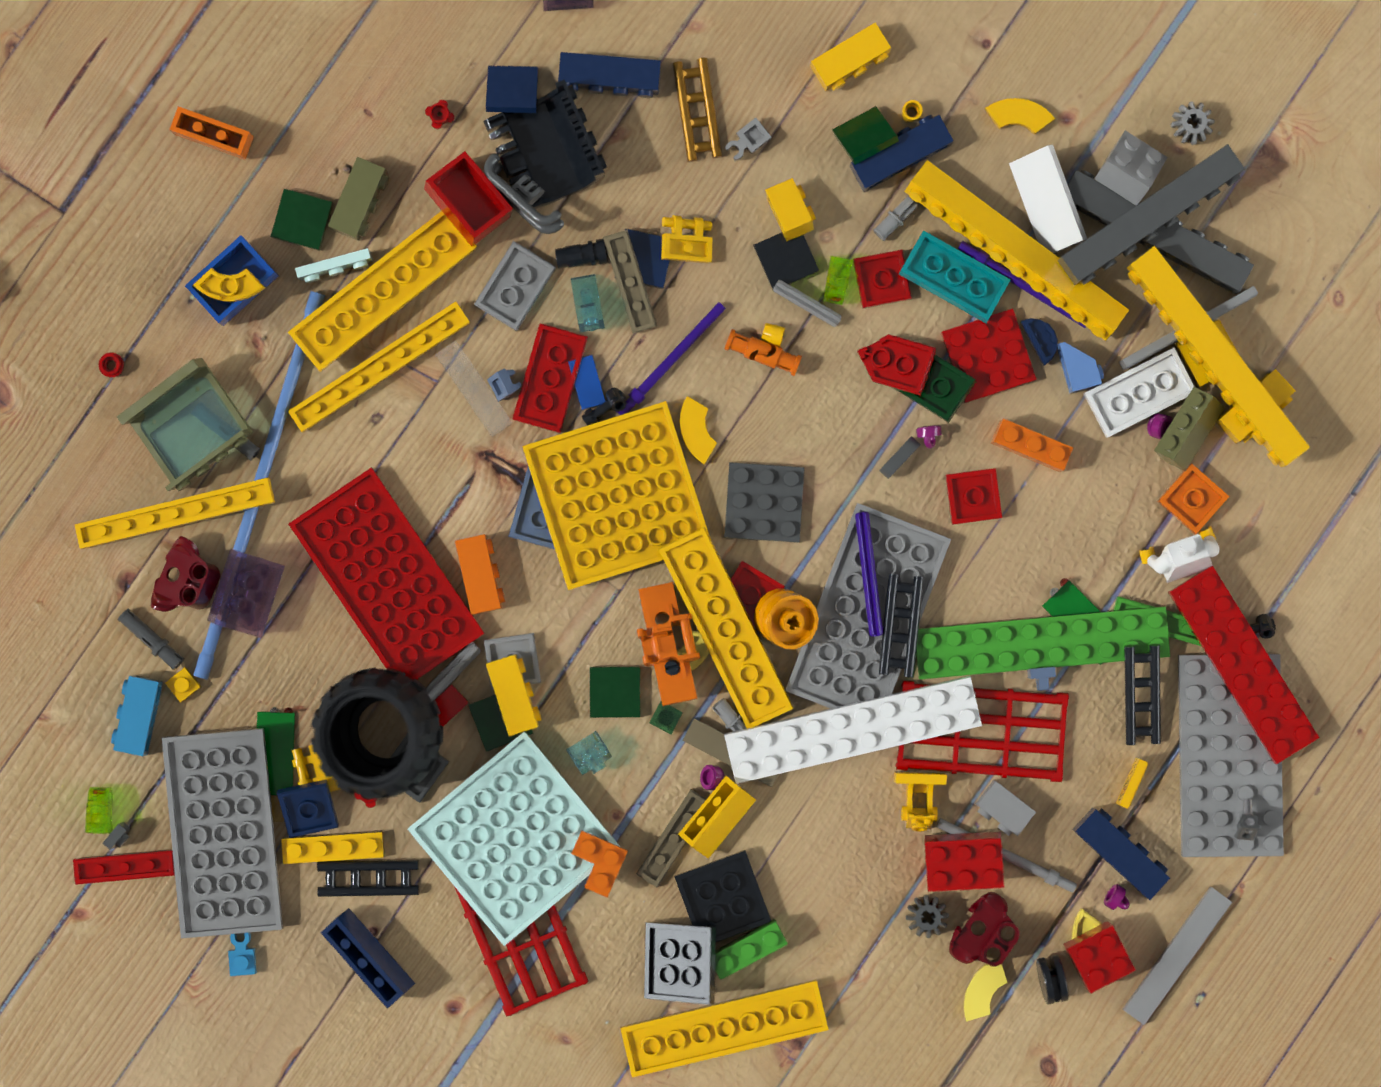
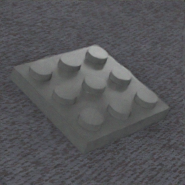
M729 462L724 538L800 543L805 467Z

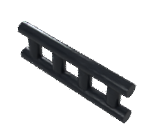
M889 573L879 674L889 675V667L904 669V677L914 678L924 577L914 576L913 584L898 582L899 574ZM897 592L912 594L911 609L896 607ZM894 617L909 619L908 634L893 632ZM892 642L907 644L905 659L890 657Z
M1150 644V653H1135L1134 645H1125L1126 745H1136V737L1151 736V744H1161L1160 645ZM1135 663H1150V677L1135 678ZM1150 687V702H1135V688ZM1135 712H1151V726L1136 727Z
M419 860L317 862V871L325 872L326 887H318V897L419 895V885H411V870H419ZM401 870V885L386 886V871ZM335 871H351V886L336 887ZM361 871H376V886H361Z

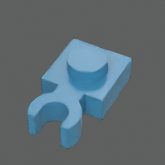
M250 932L244 933V941H239L236 937L237 934H231L230 940L235 949L228 951L230 976L256 974L255 948H247V944L251 940Z

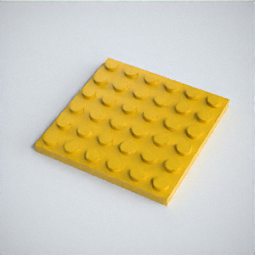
M666 401L522 446L568 590L663 561L659 552L660 548L705 527L707 530Z

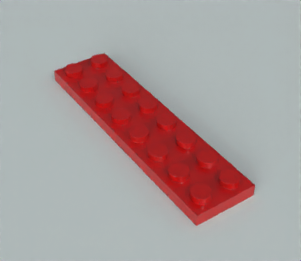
M1213 566L1201 571L1168 592L1274 764L1280 763L1319 739L1315 729Z

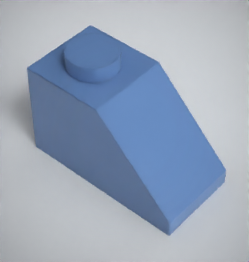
M1065 342L1057 345L1069 394L1102 384L1101 379H1104V373L1101 365H1097L1094 358Z

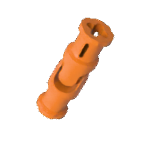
M734 329L731 330L724 348L727 351L731 349L744 354L745 358L757 361L773 369L778 367L788 371L792 376H795L802 358L801 355L795 356L783 351V348L753 336L748 338L738 334Z

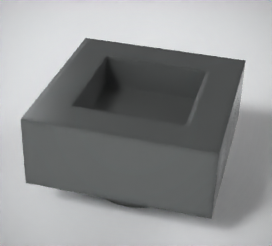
M124 822L119 823L102 844L110 850L116 846L121 848L130 836L127 833L131 828Z

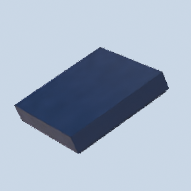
M488 66L486 112L536 113L538 67Z
M628 229L644 284L664 289L670 260H661L662 236Z
M327 779L277 790L289 838L339 828Z

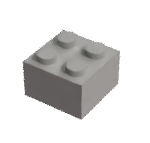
M1125 130L1112 148L1095 180L1137 206L1150 189L1168 157Z

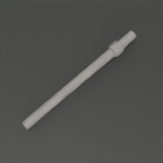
M941 818L936 825L937 828L949 834L971 833ZM1002 848L1003 860L1045 879L1044 882L1049 885H1057L1072 893L1074 892L1077 884L1060 876L1059 872L1051 868L1047 870Z

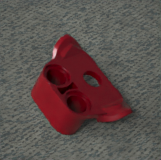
M179 536L165 558L166 564L160 578H157L154 584L150 603L151 608L165 612L171 611L178 606L201 610L210 603L220 579V570L217 566L207 563L199 556V550L191 540ZM173 568H177L180 573L179 578L172 582L169 579V572ZM206 569V574L204 577H202V574ZM196 593V598L193 601V595Z
M988 892L970 906L969 911L972 912V915L964 927L957 926L954 930L949 945V953L959 962L970 964L978 960L990 966H999L1004 962L1020 937L1018 927L1007 915V902L999 894ZM975 921H982L985 924L986 929L983 934L975 935L972 933L971 926ZM1006 926H1010L1014 930V934L1010 939H1003L1001 937V930ZM992 947H996L1000 951V955L996 960H989L986 957L987 951Z

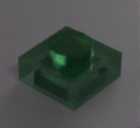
M660 701L649 723L671 735L683 712L670 705L662 706V701Z

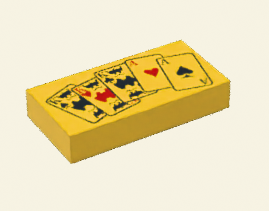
M1138 758L1135 759L1116 804L1127 809L1130 807L1147 769L1148 762Z

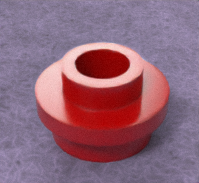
M106 353L99 360V370L106 377H117L124 370V361L116 353ZM110 361H115L116 367L113 370L108 368Z

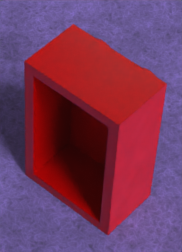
M466 151L425 182L424 190L471 247L511 217L513 211L511 205Z
M1001 831L925 835L928 892L1004 888Z

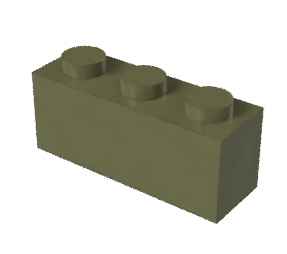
M356 158L328 224L331 230L359 241L360 236L364 237L370 225L367 222L370 213H375L379 204L378 194L380 190H385L389 181V177L386 176L387 170L362 158Z
M1193 387L1154 451L1165 462L1186 471L1225 407L1213 395Z

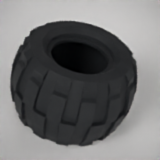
M375 667L359 670L347 675L331 686L321 698L322 703L319 709L315 710L311 724L314 729V738L311 739L313 754L317 753L321 762L319 767L327 778L332 777L340 789L350 794H360L366 799L395 797L409 791L422 782L429 771L434 768L439 758L440 744L443 743V726L440 725L438 717L441 712L436 701H431L426 694L427 689L416 679L408 678L401 671L390 668L377 669ZM387 701L399 710L407 724L409 733L408 748L396 757L381 758L375 756L365 749L360 741L358 734L359 719L363 711L375 702ZM383 769H385L386 775L384 776L380 774L383 771Z

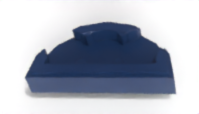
M1029 318L1021 321L1020 323L1043 366L1053 359L1057 350L1058 339L1054 329L1048 323L1039 319Z

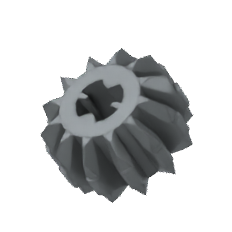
M926 894L923 896L924 903H921L917 897L914 898V902L918 905L916 908L908 905V910L914 912V914L906 915V920H915L908 927L910 930L918 927L916 931L917 936L920 937L925 930L926 937L931 938V930H934L937 935L941 934L937 928L938 925L943 928L947 927V924L941 921V919L949 918V914L941 912L946 908L944 903L936 906L939 900L938 897L934 896L931 903H929V897ZM924 911L934 913V915H931L932 920L930 922L927 920L921 921V917H924L922 915Z

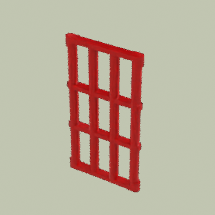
M903 680L901 684L902 692L930 685L917 684L914 681ZM973 688L975 698L1007 700L1006 716L979 714L981 724L1005 726L1004 741L960 737L959 731L954 732V737L937 736L910 743L953 747L952 762L903 758L904 745L898 746L896 770L920 769L951 772V774L959 772L998 775L1001 778L1011 776L1050 779V782L1062 783L1069 694L1057 692L1056 694L1013 691L1010 688L1008 690ZM1013 701L1061 705L1060 720L1012 716ZM1011 726L1059 730L1058 745L1010 741ZM959 747L1003 751L1002 766L958 762ZM1009 751L1057 755L1056 770L1008 766Z
M455 887L465 911L464 917L465 919L468 918L485 959L483 960L484 965H487L502 1000V1008L506 1017L589 982L585 971L582 972L567 936V928L563 926L555 904L547 910L554 928L553 931L540 936L536 924L533 922L526 928L531 939L530 941L517 946L513 938L506 944L508 950L493 955L477 913ZM556 935L575 981L562 987L543 944V941ZM530 946H534L552 991L540 996L537 995L520 954L521 950ZM509 955L529 999L517 1006L513 1003L496 962Z

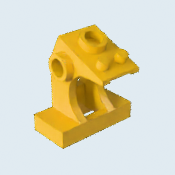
M894 772L895 783L907 784L906 806L901 807V821H906V828H912L916 832L931 829L933 822H937L938 808L933 806L934 785H947V775L945 773ZM913 793H926V808H912Z

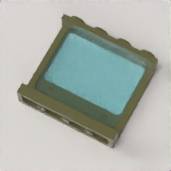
M203 358L189 361L117 416L122 425H132L171 482L165 487L167 491L175 489L181 491L191 484L189 481L195 475L200 477L210 470V464L214 461L219 463L227 458L230 449L233 447L237 449L249 441L247 437L253 433Z

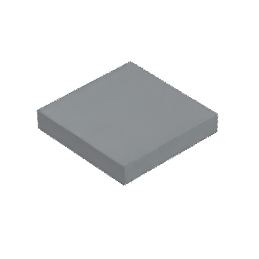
M534 633L484 640L487 663L516 654L518 659H523L526 672L522 673L525 683H541ZM489 676L491 690H494Z

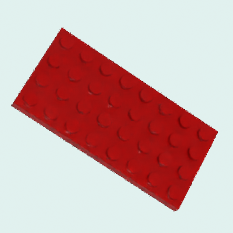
M372 467L288 524L386 669L390 668L401 671L408 678L418 680L485 634Z

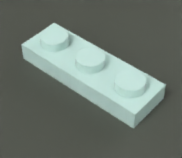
M367 248L297 267L295 270L299 280L311 283L320 280L319 276L329 273V276H337L343 274V269L353 267L354 270L368 267V262H372L373 258L371 251Z

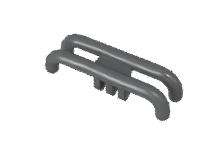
M491 154L485 161L484 173L511 207L541 233L552 234L562 229L564 221L560 219L562 216L560 211L555 210L545 216L541 215L531 206L544 194V190L541 187L537 188L538 184L535 181L530 182L531 178L527 174L510 187L498 175L502 170V164L498 162L499 156Z

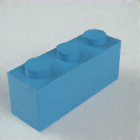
M135 675L129 676L128 680L124 681L122 694L125 697L123 705L120 704L116 716L119 719L118 729H114L111 738V744H114V751L138 756L148 755L163 681Z

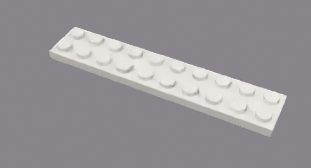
M970 676L726 733L724 737L735 783L738 784L980 727L982 724Z

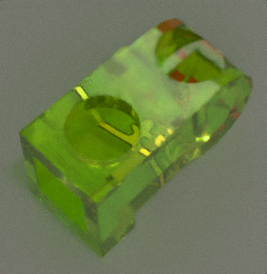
M830 256L823 302L843 305L853 260Z
M111 787L89 788L88 803L86 804L85 833L110 834L113 831V791Z

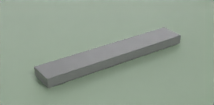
M1252 286L1206 313L1213 321L1257 296L1258 292ZM1174 330L1121 360L1119 364L1122 369H1128L1177 341L1174 336L1176 331Z
M1212 887L1207 890L1123 1007L1125 1012L1145 1025L1229 908L1232 901Z

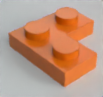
M581 830L571 854L594 864L584 888L608 898L628 850Z

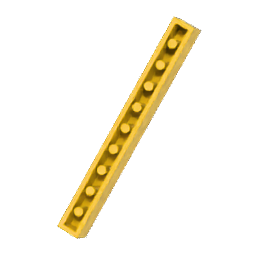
M927 160L904 192L913 201L922 204L935 217L941 218L949 224L952 230L961 233L974 246L988 253L994 261L1007 267L1014 276L1023 279L1036 292L1042 293L1050 299L1053 305L1062 308L1075 321L1089 328L1095 336L1106 341L1128 313V308L1093 282L1089 281L1085 285L1079 282L1074 285L1058 262L1060 259L1058 256Z
M1154 246L1127 267L1129 270L1127 274L1131 281L1143 288L1145 299L1149 304H1155L1160 310L1158 314L1161 320L1166 325L1170 324L1176 331L1174 336L1182 345L1186 344L1190 349L1191 353L1189 355L1197 365L1201 364L1207 371L1205 376L1212 385L1217 384L1222 391L1220 395L1229 406L1232 404L1238 411L1236 416L1239 421L1245 426L1248 424L1253 431L1251 434L1253 439L1260 446L1264 445L1269 451L1267 456L1275 466L1279 464L1280 467H1285L1307 451L1310 446L1157 248Z

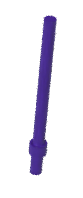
M965 241L961 242L958 250L1011 279V283L1083 328H1086L1085 325L1075 321L1062 308L1053 305L1050 299L1042 293L1033 290L1023 279L1014 276L1008 268L990 258L989 254L981 249L979 251Z
M720 302L711 309L637 389L634 388L628 394L629 398L625 401L626 407L622 411L617 412L619 415L626 414L636 404L639 405L645 399L644 395L721 315L726 308Z

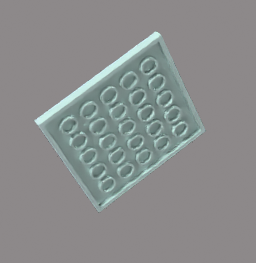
M525 731L408 828L412 836L504 946L590 875L594 864L571 854L581 830L620 847Z

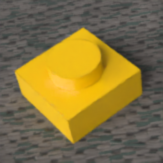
M184 667L165 682L180 703L202 687L187 667Z

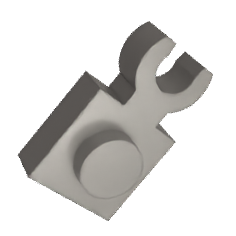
M755 118L736 133L740 140L730 141L725 149L728 151L732 147L738 148L739 153L733 157L734 161H738L743 157L744 150L748 149L751 154L768 142L771 136L759 120Z

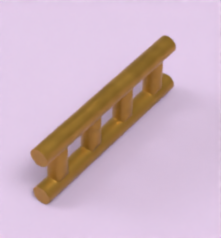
M707 58L697 59L698 67L683 69L682 61L672 63L688 162L697 161L698 152L711 151L712 158L722 157ZM700 77L702 92L687 94L685 79ZM704 101L706 116L691 118L689 103ZM708 126L710 141L695 143L693 128Z

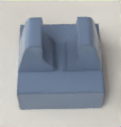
M502 369L487 379L498 402L508 398L521 387L520 382L513 384L510 379L515 374L514 370Z
M1055 667L1028 669V679H1036L1037 691L1049 690V677H1056Z

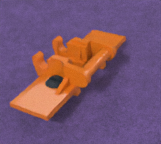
M673 582L638 589L646 630H643V628L637 629V635L641 639L643 646V664L655 667L662 706L697 699L690 661L700 659V654L696 652L690 620H692L691 614H679ZM665 613L670 617L666 623L656 624V617L659 614ZM681 625L686 654L684 655L677 654L672 630L673 626Z

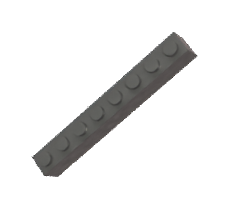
M1228 144L1061 256L1058 262L1074 285L1079 282L1085 285L1096 277L1095 271L1101 267L1105 271L1116 264L1115 258L1123 253L1125 257L1138 249L1135 244L1143 239L1147 243L1158 235L1157 229L1163 225L1167 229L1178 222L1177 216L1185 211L1187 215L1200 207L1198 204L1200 200L1206 197L1209 201L1220 193L1219 187L1225 183L1229 187L1240 180L1239 174L1245 170L1244 166Z
M1076 170L1067 184L1076 209L1106 226L1136 206L1094 180L1095 176L1085 170H1081V172ZM1181 221L1176 222L1167 229L1163 225L1156 230L1158 235L1147 243L1144 239L1138 242L1149 249L1155 246L1162 256L1234 294L1241 291L1254 264L1249 262L1250 259L1247 256L1227 251L1228 247L1221 242L1214 241L1212 243L1208 241L1202 232L1195 229L1190 231L1182 227L1183 223Z

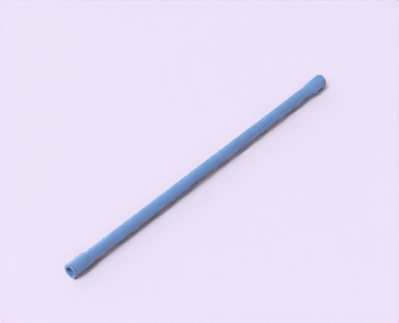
M310 291L304 311V319L323 304L325 295ZM297 344L293 351L254 481L268 478L305 359V353ZM259 507L247 509L244 512L204 646L199 655L193 676L208 680L214 661V653Z

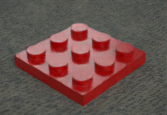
M1013 308L991 315L987 323L976 320L941 332L951 365L976 379V383L963 401L964 404L1037 380Z

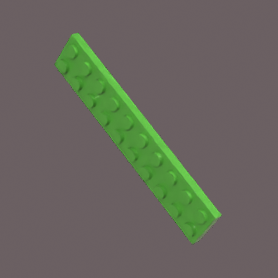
M1166 607L919 628L916 650L918 678L931 679L1019 671L1031 668L1125 661V645H1134L1135 653H1150V644H1159L1160 658L1170 657Z

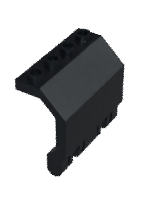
M565 79L555 83L556 89L537 99L536 113L501 112L483 121L487 132H491L489 134L491 140L499 139L511 133L513 141L502 144L495 150L497 155L503 154L499 156V160L507 178L513 177L508 180L511 186L527 174L531 181H535L538 184L537 188L541 187L544 190V194L531 205L534 209L549 205L582 191L605 177L603 169L607 168L606 162L602 154L597 155L593 146L597 145L594 134L592 130L586 131L583 124L587 122L582 107L577 109L574 103L577 95L572 84L567 86Z

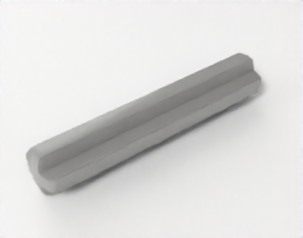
M778 280L773 288L775 293L833 327L839 324L841 315L782 280Z
M471 642L426 687V694L431 701H434L480 654L481 650L475 643Z

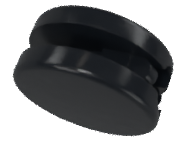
M1058 955L1050 956L1051 969L1048 968L1044 957L1038 958L1036 961L1041 991L1048 1005L1059 1001L1065 1002L1069 998L1064 968Z

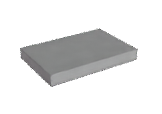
M513 241L474 305L515 331H518L556 270V267Z

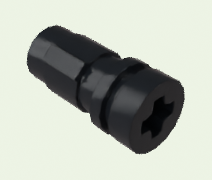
M597 239L594 243L591 240L588 241V244H576L555 249L558 269L584 266L585 264L594 266L597 262L599 264L608 263V253L604 239Z

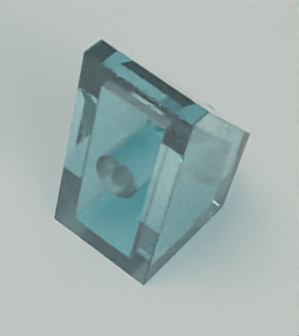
M595 274L571 278L580 332L605 328Z

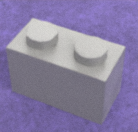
M995 780L990 783L975 803L980 807L977 812L988 820L993 817L1000 822L997 827L1008 836L1011 833L1018 836L1036 813Z

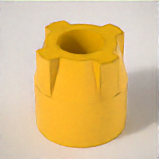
M916 100L907 101L902 108L903 120L905 122H917L923 112L922 105ZM914 109L916 115L914 117L908 116L907 110Z
M766 323L761 340L780 347L785 327Z

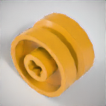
M777 588L767 592L759 600L755 608L754 622L757 631L763 638L784 649H797L805 646L813 638L818 628L819 617L816 607L809 599L789 589Z

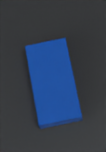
M593 355L581 359L575 380V388L582 410L600 406L605 402ZM576 360L568 362L571 374L573 372Z

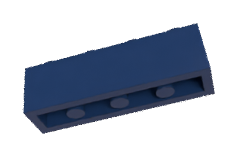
M561 52L558 82L565 79L567 86L572 84L575 92L578 91V88L588 89V92L593 94H603V90L613 91V94L617 96H628V93H638V97L653 98V95H659L661 60Z
M932 115L926 116L919 121L920 125L912 130L910 127H906L896 133L899 142L856 165L851 162L850 168L863 192L951 146L954 140L940 115L934 118Z
M1092 807L1072 830L1145 898L1151 900L1169 881L1170 877L1166 874L1168 869L1158 860L1155 862L1151 861L1147 857L1150 852L1139 842L1134 845L1128 839L1131 835L1122 826L1119 825L1116 828L1110 823L1112 817L1102 808L1097 811Z
M350 908L340 914L320 932L387 1009L416 984Z

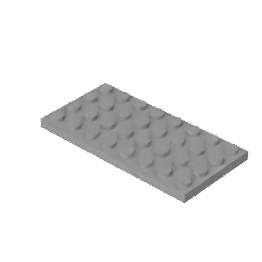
M857 503L816 608L819 617L817 631L813 638L805 646L801 647L785 691L828 708H836L890 695L896 685L901 669L889 667V675L879 674L882 635L874 637L869 635L855 519L856 513H869L882 628L884 625L889 573L899 574L898 582L913 584L914 576L924 577L920 611L921 619L949 547L950 538ZM897 592L896 607L911 609L912 594ZM894 617L893 632L908 634L909 619ZM892 642L890 657L905 659L907 644Z
M1268 654L1281 675L1280 654ZM1178 655L1181 856H1284L1282 761L1274 764L1207 655ZM1246 798L1252 800L1253 815H1258V824L1260 825V829L1252 841L1235 838L1237 824L1243 814V800Z
M264 728L163 737L162 746L181 938L282 930L283 921Z

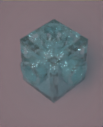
M597 731L566 749L581 775L590 770L595 774L606 767L604 762L612 757Z

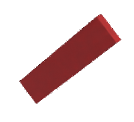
M173 850L73 859L75 885L175 876Z

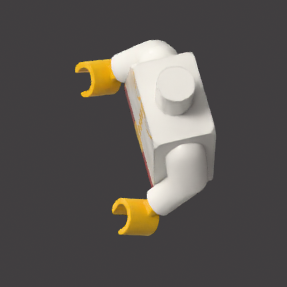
M1208 526V529L1199 531L1197 535L1166 545L1160 557L1155 554L1154 547H1149L1147 550L1140 549L1139 552L1142 564H1148L1157 573L1164 574L1167 583L1213 566L1210 557L1218 555L1219 546L1212 527Z

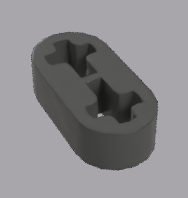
M911 436L879 471L889 479L921 444Z

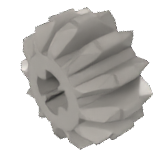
M1192 101L1188 103V108L1182 104L1179 107L1180 113H1173L1172 117L1177 121L1172 122L1171 127L1178 128L1174 133L1175 137H1178L1180 134L1183 135L1182 143H1186L1188 138H1190L1191 145L1197 143V138L1199 141L1204 142L1206 140L1205 134L1210 135L1213 132L1209 126L1214 124V119H1207L1211 114V110L1203 112L1204 104L1200 103L1195 109V104ZM1191 118L1194 123L1198 124L1195 128H1193L1192 124L1187 123Z

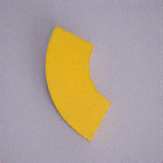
M1003 99L985 108V111L999 129L1008 125H1020L1035 135L1055 120V117L1043 106L1026 99Z
M210 268L193 285L203 294L226 302L249 299L265 289L263 284L247 268L234 275L220 274L213 268Z
M687 396L680 414L681 434L690 453L705 465L717 442L710 437L706 429L705 418L708 408Z

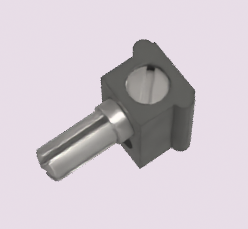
M1246 798L1243 800V814L1237 824L1235 838L1252 841L1255 839L1260 825L1258 824V815H1253L1252 800Z

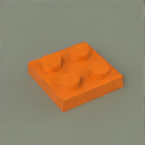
M1191 463L1157 502L1192 533L1197 534L1230 496Z

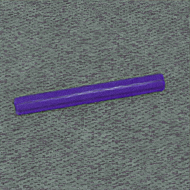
M858 512L855 514L869 635L872 637L883 635L869 513Z

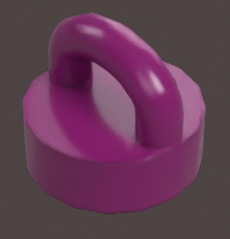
M1160 413L1153 414L1148 421V434L1161 440L1173 421L1172 417Z
M940 425L923 426L916 429L917 438L924 437V444L929 449L935 446V436L942 435Z
M706 765L700 775L702 787L706 790H715L724 779L725 774L717 765Z
M1119 884L1113 885L1104 898V905L1111 910L1117 907L1123 910L1128 909L1130 903L1125 896L1126 889Z

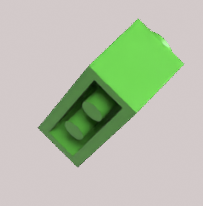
M775 919L715 950V971L720 980L787 945V941Z

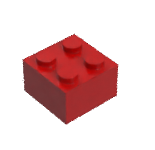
M1108 921L1063 944L1085 988L1090 994L1136 971L1117 932Z

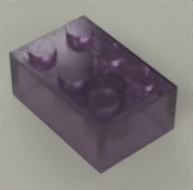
M231 548L207 621L262 638L285 566Z

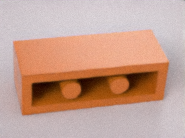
M179 106L170 127V131L176 136L246 160L254 138L249 131Z
M1004 418L1000 420L990 443L1058 472L1064 471L1073 447Z
M483 534L456 540L455 544L471 615L501 609V603L505 602L503 588H498L496 578H500L497 563L493 564L491 554L495 553L492 539H487V536Z

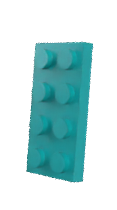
M924 230L899 272V275L984 323H987L1011 280Z

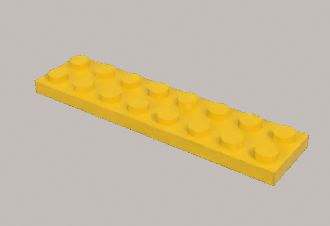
M440 211L288 331V334L318 371L321 372L477 249V246L471 247L446 215Z
M701 528L660 548L659 552L746 728L755 727L792 710L793 705L706 528Z
M817 980L620 1027L632 1078L829 1030Z

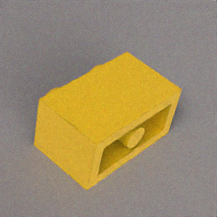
M793 178L765 189L767 201L786 242L814 230L813 220H816L815 214L811 206L806 207L803 201L806 198L801 185L796 186Z

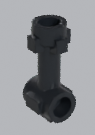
M618 388L609 389L606 392L607 400L594 410L588 409L582 415V419L587 426L601 422L599 418L611 409L615 412L622 411L626 407L624 393Z
M1268 614L1257 616L1256 623L1250 624L1254 633H1260V636L1264 639L1271 638L1275 634L1276 626L1274 619H1271Z

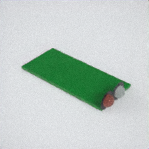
M1067 578L1061 579V587L1059 589H1051V597L1042 605L1051 616L1100 612Z
M272 707L270 712H257V729L264 728L270 795H277V790L293 787L294 767L292 760H294L292 750H294L295 713L290 707L285 708L283 712H280L277 707Z

